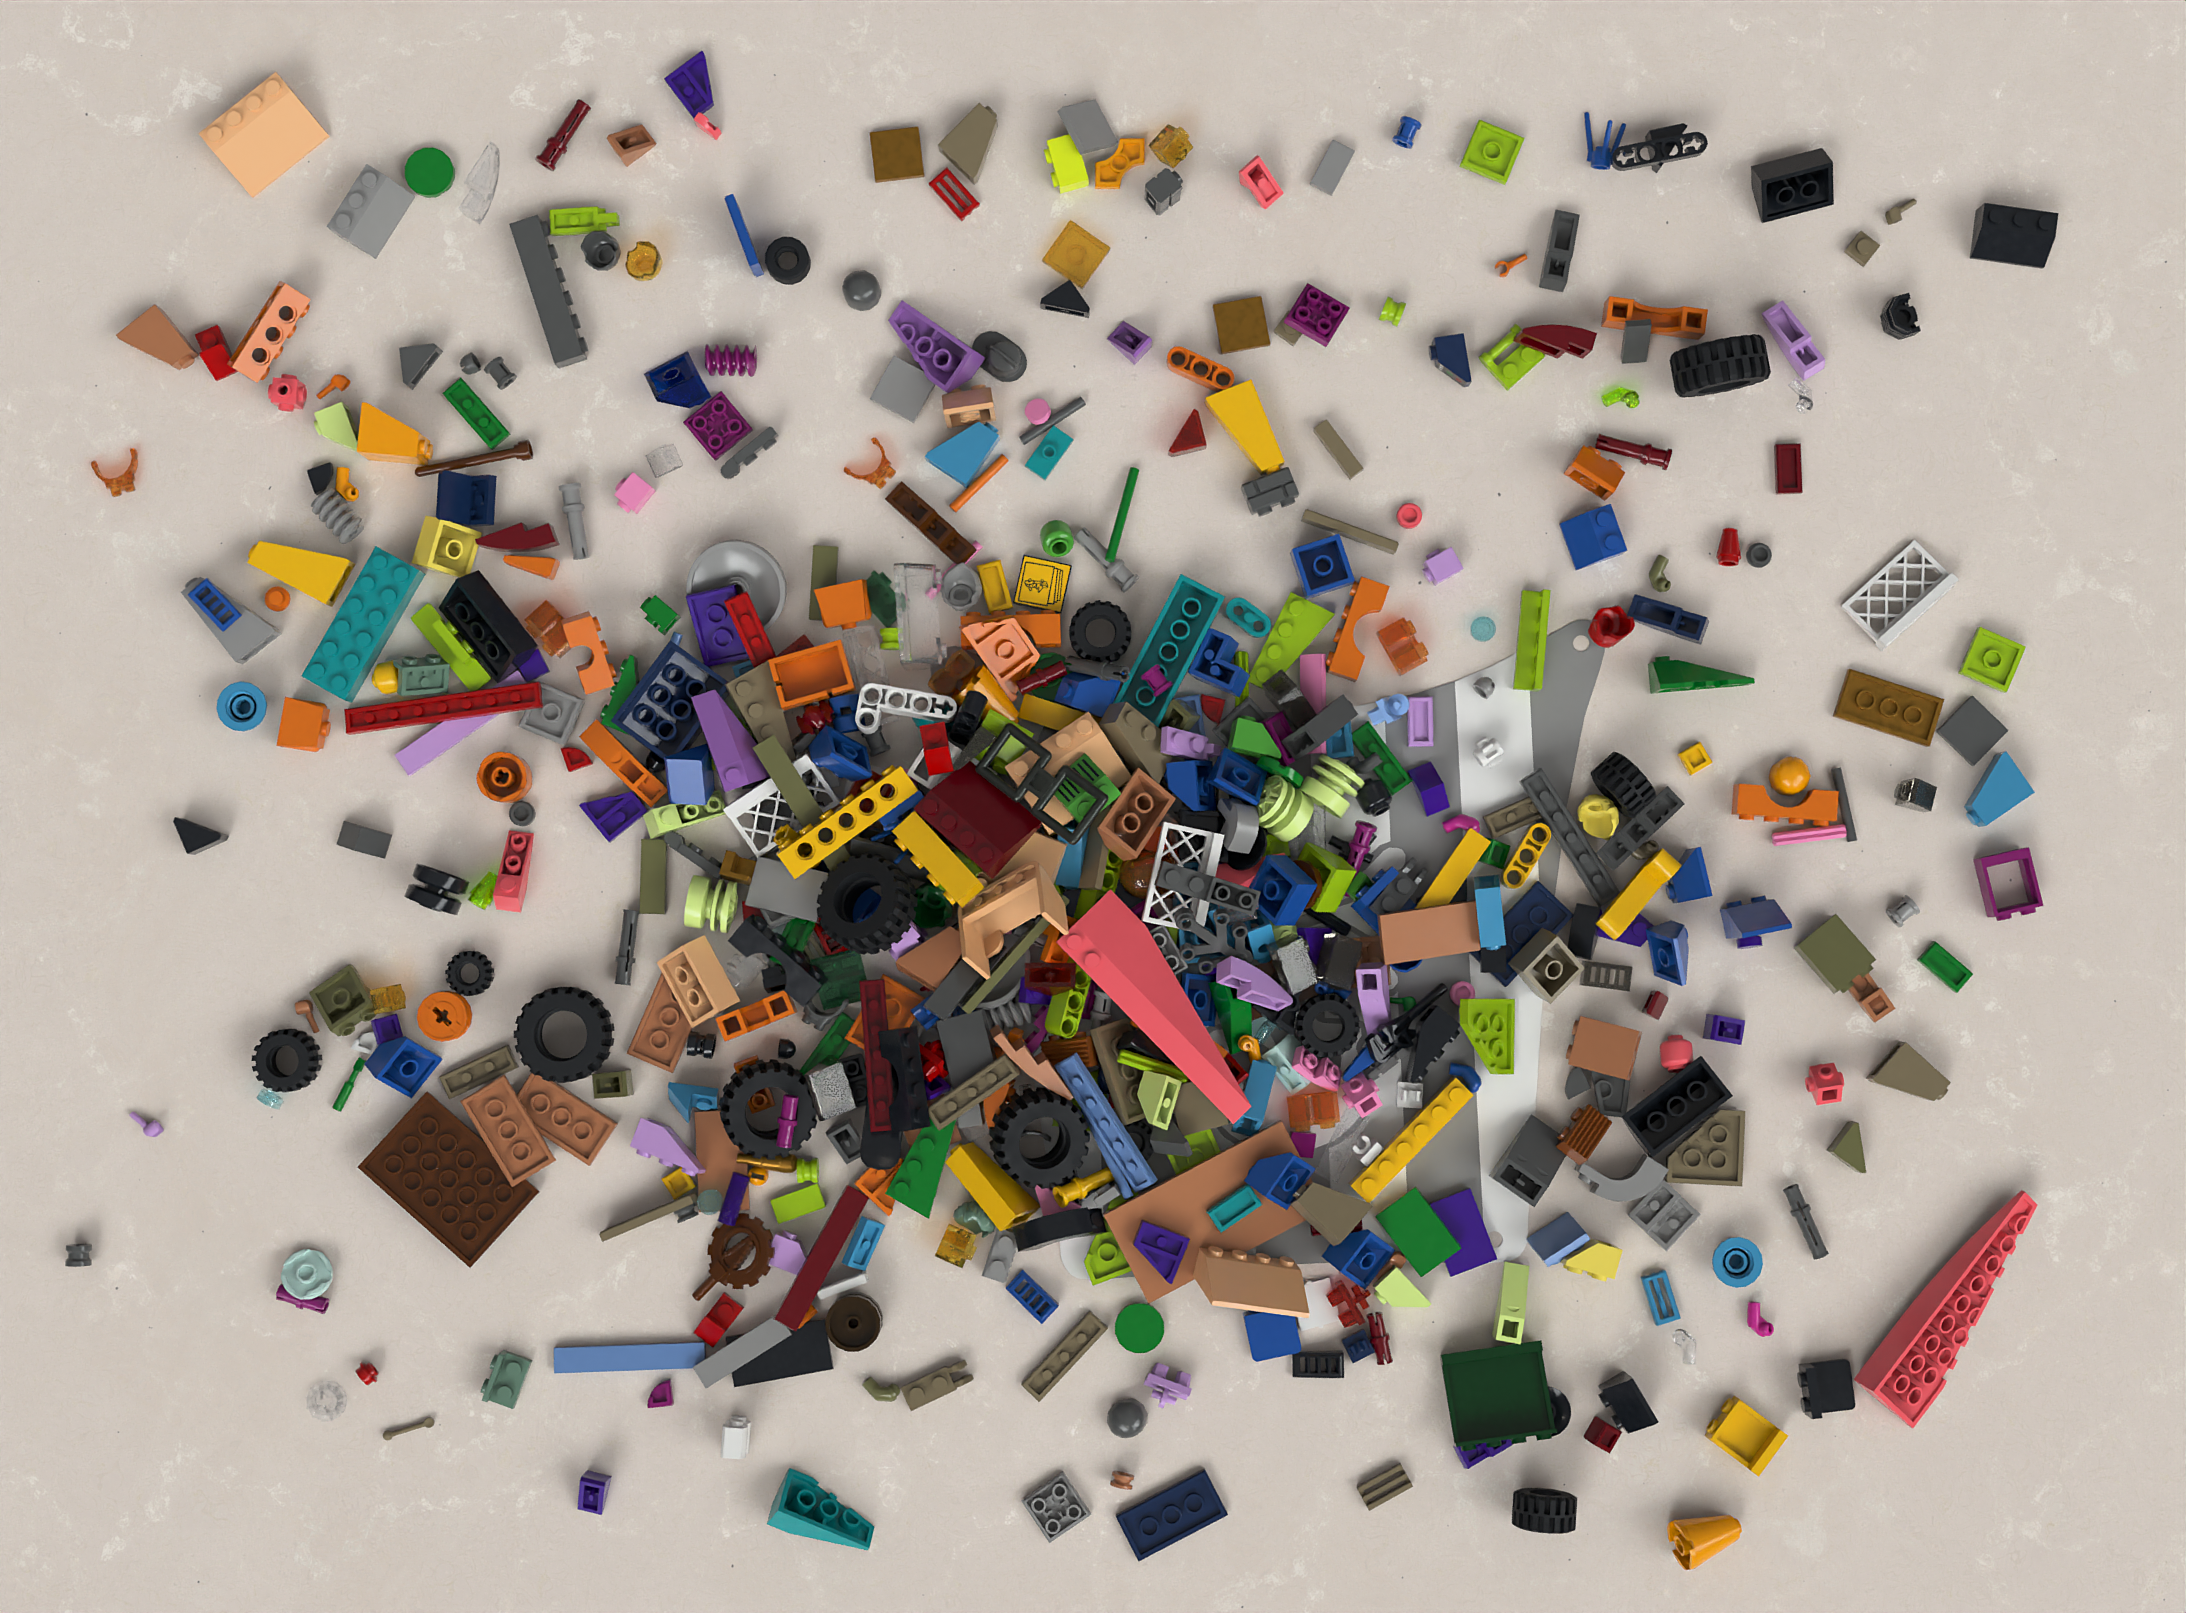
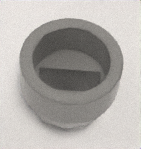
M1481 677L1473 684V688L1481 697L1488 699L1495 689V684L1491 678Z

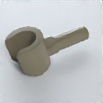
M1913 198L1902 206H1896L1887 211L1885 217L1888 225L1901 221L1900 213L1915 205L1917 201Z

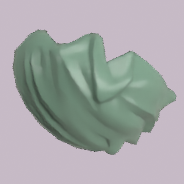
M976 1201L964 1202L962 1206H958L954 1211V1220L976 1235L982 1232V1238L994 1232L995 1224Z

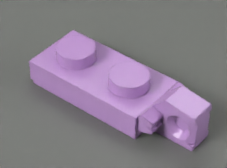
M1169 726L1162 727L1161 753L1206 761L1208 757L1213 758L1220 755L1221 746L1210 744L1209 738L1203 735Z

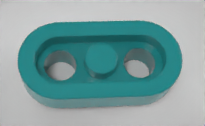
M1239 597L1232 599L1227 604L1226 615L1228 619L1250 636L1262 638L1268 634L1271 628V621L1266 614L1254 605ZM1235 607H1241L1243 613L1236 615L1233 610ZM1259 621L1262 623L1263 628L1256 630L1253 624Z

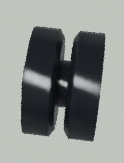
M416 864L413 877L425 883L426 886L409 884L404 897L426 908L458 915L462 903L459 899L448 895V893L463 895L466 893L470 882L441 870Z

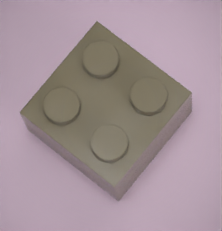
M1543 927L1508 963L1536 996L1550 1004L1585 969L1562 940Z

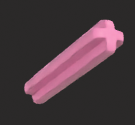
M1844 824L1776 832L1772 834V843L1774 846L1843 838L1846 837L1847 831Z

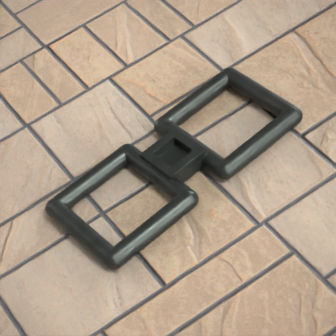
M1006 724L977 764L976 772L1015 802H1020L1029 790L1039 798L1031 808V814L1071 845L1077 844L1107 803L1108 795L1068 765H1063L1055 777H1053L1044 770L1052 758L1051 752L1014 724ZM1010 736H1013L1039 756V759L1017 789H1014L988 769V766ZM1066 777L1096 799L1073 832L1043 811Z

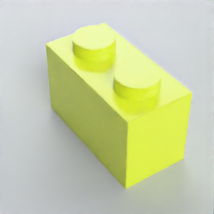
M1068 134L1047 140V149L1043 151L1047 164L1052 163L1054 172L1050 173L1054 187H1059L1060 194L1089 186V179L1082 155L1077 150L1071 136Z

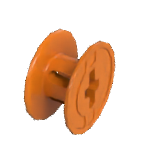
M441 991L432 993L422 1001L418 1008V1025L424 1035L432 1040L443 1042L458 1039L466 1033L471 1025V1007L467 1000L456 992ZM438 1009H439L441 1012H447V1011H448V1014H447L446 1017H447L452 1023H450L448 1020L442 1021L441 1019H442L443 1015L438 1011Z

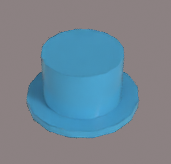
M237 682L230 684L222 690L217 700L216 709L220 720L225 726L235 731L244 732L254 729L263 721L267 711V702L265 695L257 686L247 682Z
M1741 1237L1728 1238L1721 1242L1714 1251L1712 1258L1713 1270L1717 1278L1724 1284L1735 1288L1746 1287L1755 1282L1761 1274L1763 1266L1762 1254L1758 1247L1748 1239Z

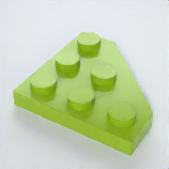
M1460 999V1025L1489 1073L1498 1075L1514 1074L1515 999Z
M1132 1188L1131 1191L1134 1196L1126 1200L1120 1194L1110 1201L1106 1212L1139 1195L1138 1192L1135 1193ZM1105 1218L1104 1223L1107 1232L1095 1235L1084 1260L1093 1286L1132 1271Z

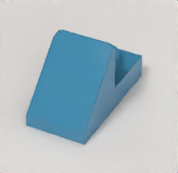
M668 1083L669 1100L687 1123L690 1121L692 1107H697L701 1110L718 1109V1088Z

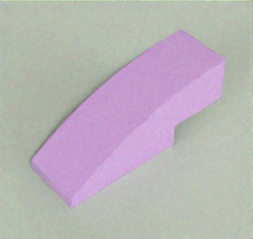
M1783 300L1762 313V317L1778 346L1803 381L1824 369L1825 358L1811 342L1812 336Z
M1230 956L1217 964L1216 983L1237 989V999L1276 1011H1280L1293 1003V998L1276 981L1246 961Z

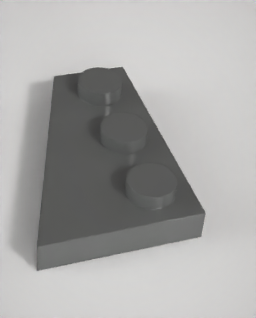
M1591 1071L1598 1111L1606 1116H1623L1627 1111L1630 1081Z

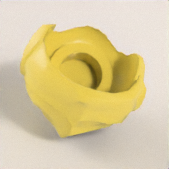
M1592 794L1584 797L1578 807L1577 820L1582 822L1583 829L1591 836L1602 838L1606 841L1610 840L1619 823V811L1614 803L1606 796Z

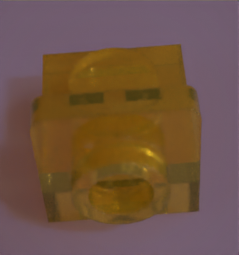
M401 984L370 990L375 1015L406 1008V997Z

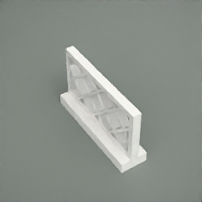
M1914 540L1850 597L1841 608L1876 642L1875 645L1883 651L1953 588L1959 579L1953 573L1949 574ZM1912 549L1921 555V564H1907V554ZM1891 568H1903V580H1888L1889 570ZM1907 568H1921V581H1906ZM1925 569H1935L1941 577L1936 581H1924ZM1885 574V580H1879ZM1873 584H1885L1884 597L1870 596V587ZM1888 584L1902 585V597H1888ZM1906 585H1920V596L1917 598H1906ZM1856 600L1866 601V613H1856L1850 605ZM1870 601H1884V614H1871ZM1888 601L1902 602V612L1900 614H1888ZM1906 602H1912L1909 606L1906 607ZM1870 618H1884V628L1878 634L1870 627Z
M808 752L792 762L801 778L810 769L817 776L815 787L806 785L808 789L815 790L813 796L815 800L817 791L826 792L832 798L833 802L827 806H819L823 813L840 804V800L817 766L812 762ZM771 777L723 809L757 858L777 845L774 841L771 842L772 836H775L773 831L776 819L790 821V827L793 826V822L799 823L794 818L793 812L791 818L777 815L779 801H786L784 798H780L781 793ZM819 781L821 782L824 788L818 787ZM776 791H778L777 797L770 796ZM764 799L776 800L774 814L759 812L761 801ZM755 805H757L756 811H754V810H749V809H751L752 807H754ZM745 812L756 814L753 828L742 826L737 817ZM758 815L773 818L771 831L756 829ZM798 824L793 829L798 832L803 827L801 824ZM746 831H751V832H752L751 837L749 836V834H748ZM755 832L770 835L768 845L761 850L753 842Z
M1167 822L1162 823L1141 921L1178 928L1172 914L1182 907L1188 908L1186 904L1191 902L1189 909L1193 911L1196 922L1203 927L1205 926L1210 902L1194 897H1189L1184 901L1178 892L1168 890L1160 896L1155 889L1156 885L1154 883L1161 864V858L1169 852L1177 862L1175 865L1183 867L1184 863L1194 857L1199 864L1198 872L1215 877L1224 835ZM1168 828L1177 830L1182 837L1180 841L1170 846L1166 839ZM1182 831L1189 832L1190 834L1185 836ZM1196 834L1205 836L1203 847L1194 851L1188 839ZM1185 842L1192 854L1180 861L1173 849ZM1174 892L1181 903L1169 911L1162 899ZM1155 894L1157 898L1152 901L1153 895ZM1160 902L1166 913L1158 919L1149 917L1151 906ZM1169 916L1172 922L1166 921L1164 919Z

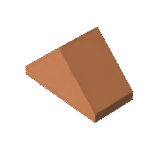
M643 125L610 134L606 138L626 167L657 144Z

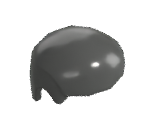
M593 231L585 236L581 244V250L585 255V262L593 267V269L608 271L618 263L621 254L618 241L608 233Z
M865 270L854 271L846 276L843 281L842 291L851 308L865 311L872 309L878 304L881 297V289L878 280L873 274Z
M1133 1398L1118 1401L1108 1411L1107 1423L1111 1432L1116 1436L1131 1438L1138 1435L1147 1424L1148 1413L1144 1405Z

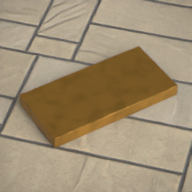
M1848 669L1833 717L1929 747L1944 699Z

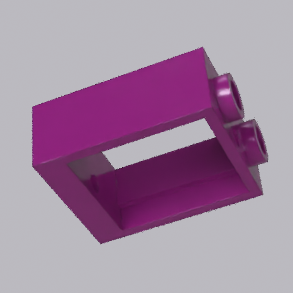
M2029 847L1973 859L1987 917H1996L1997 921L2012 918L2011 913L2020 911L2021 915L2035 913L2036 907L2044 906ZM2018 860L2028 902L1997 909L1987 867Z

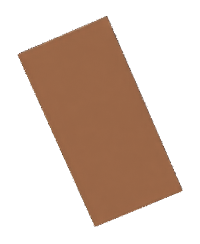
M1281 1120L1103 1213L1148 1303L1195 1279L1193 1273L1199 1248L1208 1249V1247L1214 1246L1227 1252H1232V1250L1247 1252L1306 1220L1291 1205L1286 1210L1263 1196L1253 1187L1251 1188L1263 1205L1222 1233H1220L1206 1210L1246 1184L1244 1180L1250 1168L1258 1160L1289 1152L1300 1158ZM1311 1178L1308 1179L1304 1186L1312 1183ZM1141 1220L1187 1236L1190 1239L1172 1284H1169L1133 1245Z

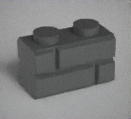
M1165 168L1157 174V178L1153 177L1145 184V201L1156 215L1160 216L1168 210L1169 206L1172 207L1180 200L1183 180L1175 170L1171 172L1170 169Z
M1289 467L1247 482L1241 486L1250 513L1252 515L1258 513L1259 517L1271 513L1272 507L1281 504L1282 508L1296 502L1294 498L1299 496Z

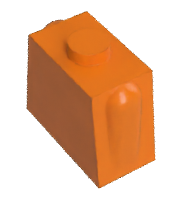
M864 579L814 590L819 603L822 622L826 628L841 626L842 630L853 629L857 627L856 623L868 621L872 616L867 592V581Z
M285 697L276 746L310 752H318L320 749H323L325 736L329 735L331 724L328 722L330 710L327 709L324 703Z

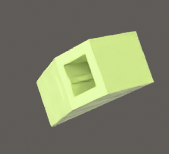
M717 790L713 792L706 805L669 804L652 809L644 814L643 817L652 839L665 835L667 832H675L725 815L726 813L723 810L725 804L721 792Z
M1504 1261L1492 1330V1337L1495 1340L1521 1344L1527 1301L1528 1265Z

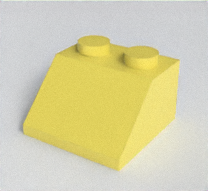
M425 516L411 563L458 578L470 574L478 549L475 539L480 538L482 533L450 521L438 520L437 517Z

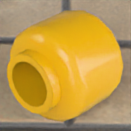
M393 660L377 664L374 674H372L373 685L384 694L397 692L398 668L393 665Z

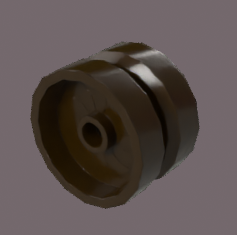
M848 1293L841 1296L829 1309L826 1316L825 1330L829 1340L837 1348L847 1352H859L868 1348L877 1339L883 1326V1314L879 1304L871 1296L864 1293ZM856 1319L858 1326L856 1324L850 1325V1320Z

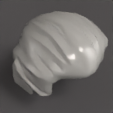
M964 562L949 569L941 578L940 592H942V598L945 603L956 611L966 610L979 601V596L982 592L979 576Z

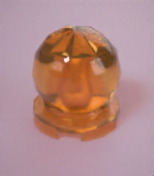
M1143 849L1136 859L1122 861L1119 868L1120 883L1124 890L1134 897L1146 899L1156 855L1155 851ZM1173 849V851H1174L1175 854L1177 855L1178 859L1180 860L1177 851H1176L1175 849ZM1170 852L1161 858V861L1176 864ZM1155 886V889L1158 893H1160V895L1164 894L1169 890L1159 886ZM1172 892L1163 899H1174L1176 894Z

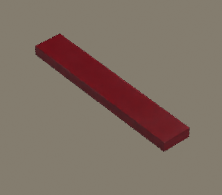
M884 979L859 981L870 1130L871 1132L891 1130L888 1107L894 1102L891 1063L881 1057L878 1031L888 1030Z
M846 1185L773 1320L794 1332L797 1331L869 1199L868 1196Z

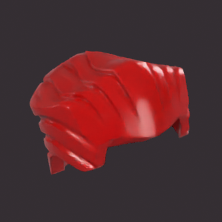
M1618 605L1601 608L1595 613L1588 629V634L1597 645L1610 648L1632 632L1635 627L1634 619L1627 616Z

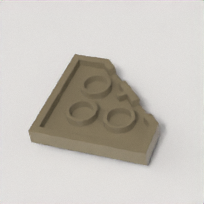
M1718 1109L1666 1156V1168L1669 1170L1665 1175V1182L1742 1187L1745 1111Z

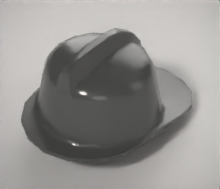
M992 331L982 333L975 339L972 349L985 357L980 367L1002 382H1012L1018 380L1024 374L1027 367L1025 353L1010 339L998 332Z

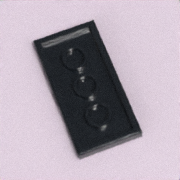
M825 1318L808 1321L800 1329L798 1328L796 1332L791 1330L792 1335L733 1371L734 1387L834 1369L829 1337L825 1330ZM745 1333L726 1336V1344H730Z

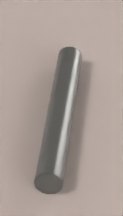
M1079 397L1050 416L1045 423L1036 425L1019 436L1023 445L1027 444L1053 425L1058 424L1084 407L1086 403L1082 397Z
M1841 767L1831 769L1835 790L1839 791L1838 803L1842 821L1847 831V842L1856 841L1857 836Z

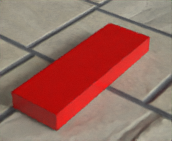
M744 591L724 600L753 667L767 660L777 658L748 592Z

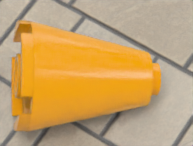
M984 664L978 666L962 682L961 692L956 689L951 696L957 706L961 707L968 691L980 692L988 699L980 718L984 721L989 710L992 709L1016 724L1019 722L1017 718L1019 712Z
M1731 1515L1677 1519L1669 1522L1667 1526L1669 1542L1674 1541L1676 1549L1672 1550L1673 1554L1685 1570L1695 1569L1737 1541L1742 1532L1740 1522Z

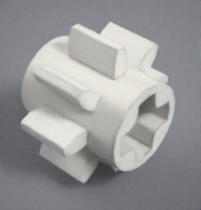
M1484 737L1475 743L1477 749L1473 751V755L1482 767L1488 764L1492 768L1502 761L1499 756L1504 754V751L1495 738L1488 741Z

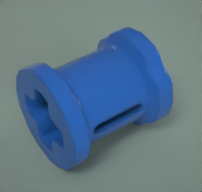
M1402 116L1400 128L1392 141L1401 147L1411 149L1416 131L1422 125L1413 118Z

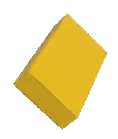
M1001 560L977 565L989 614L994 611L1012 609L1013 605Z

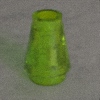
M488 871L481 881L469 892L470 897L468 901L483 910L487 906H491L497 875Z

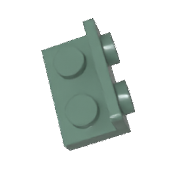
M427 654L422 658L403 656L402 659L393 660V665L398 668L397 693L400 696L448 692L450 664L442 659L440 655Z
M506 1350L500 1352L499 1355L495 1354L490 1364V1369L493 1370L490 1379L486 1378L481 1388V1393L484 1394L482 1401H492L514 1409L532 1360Z

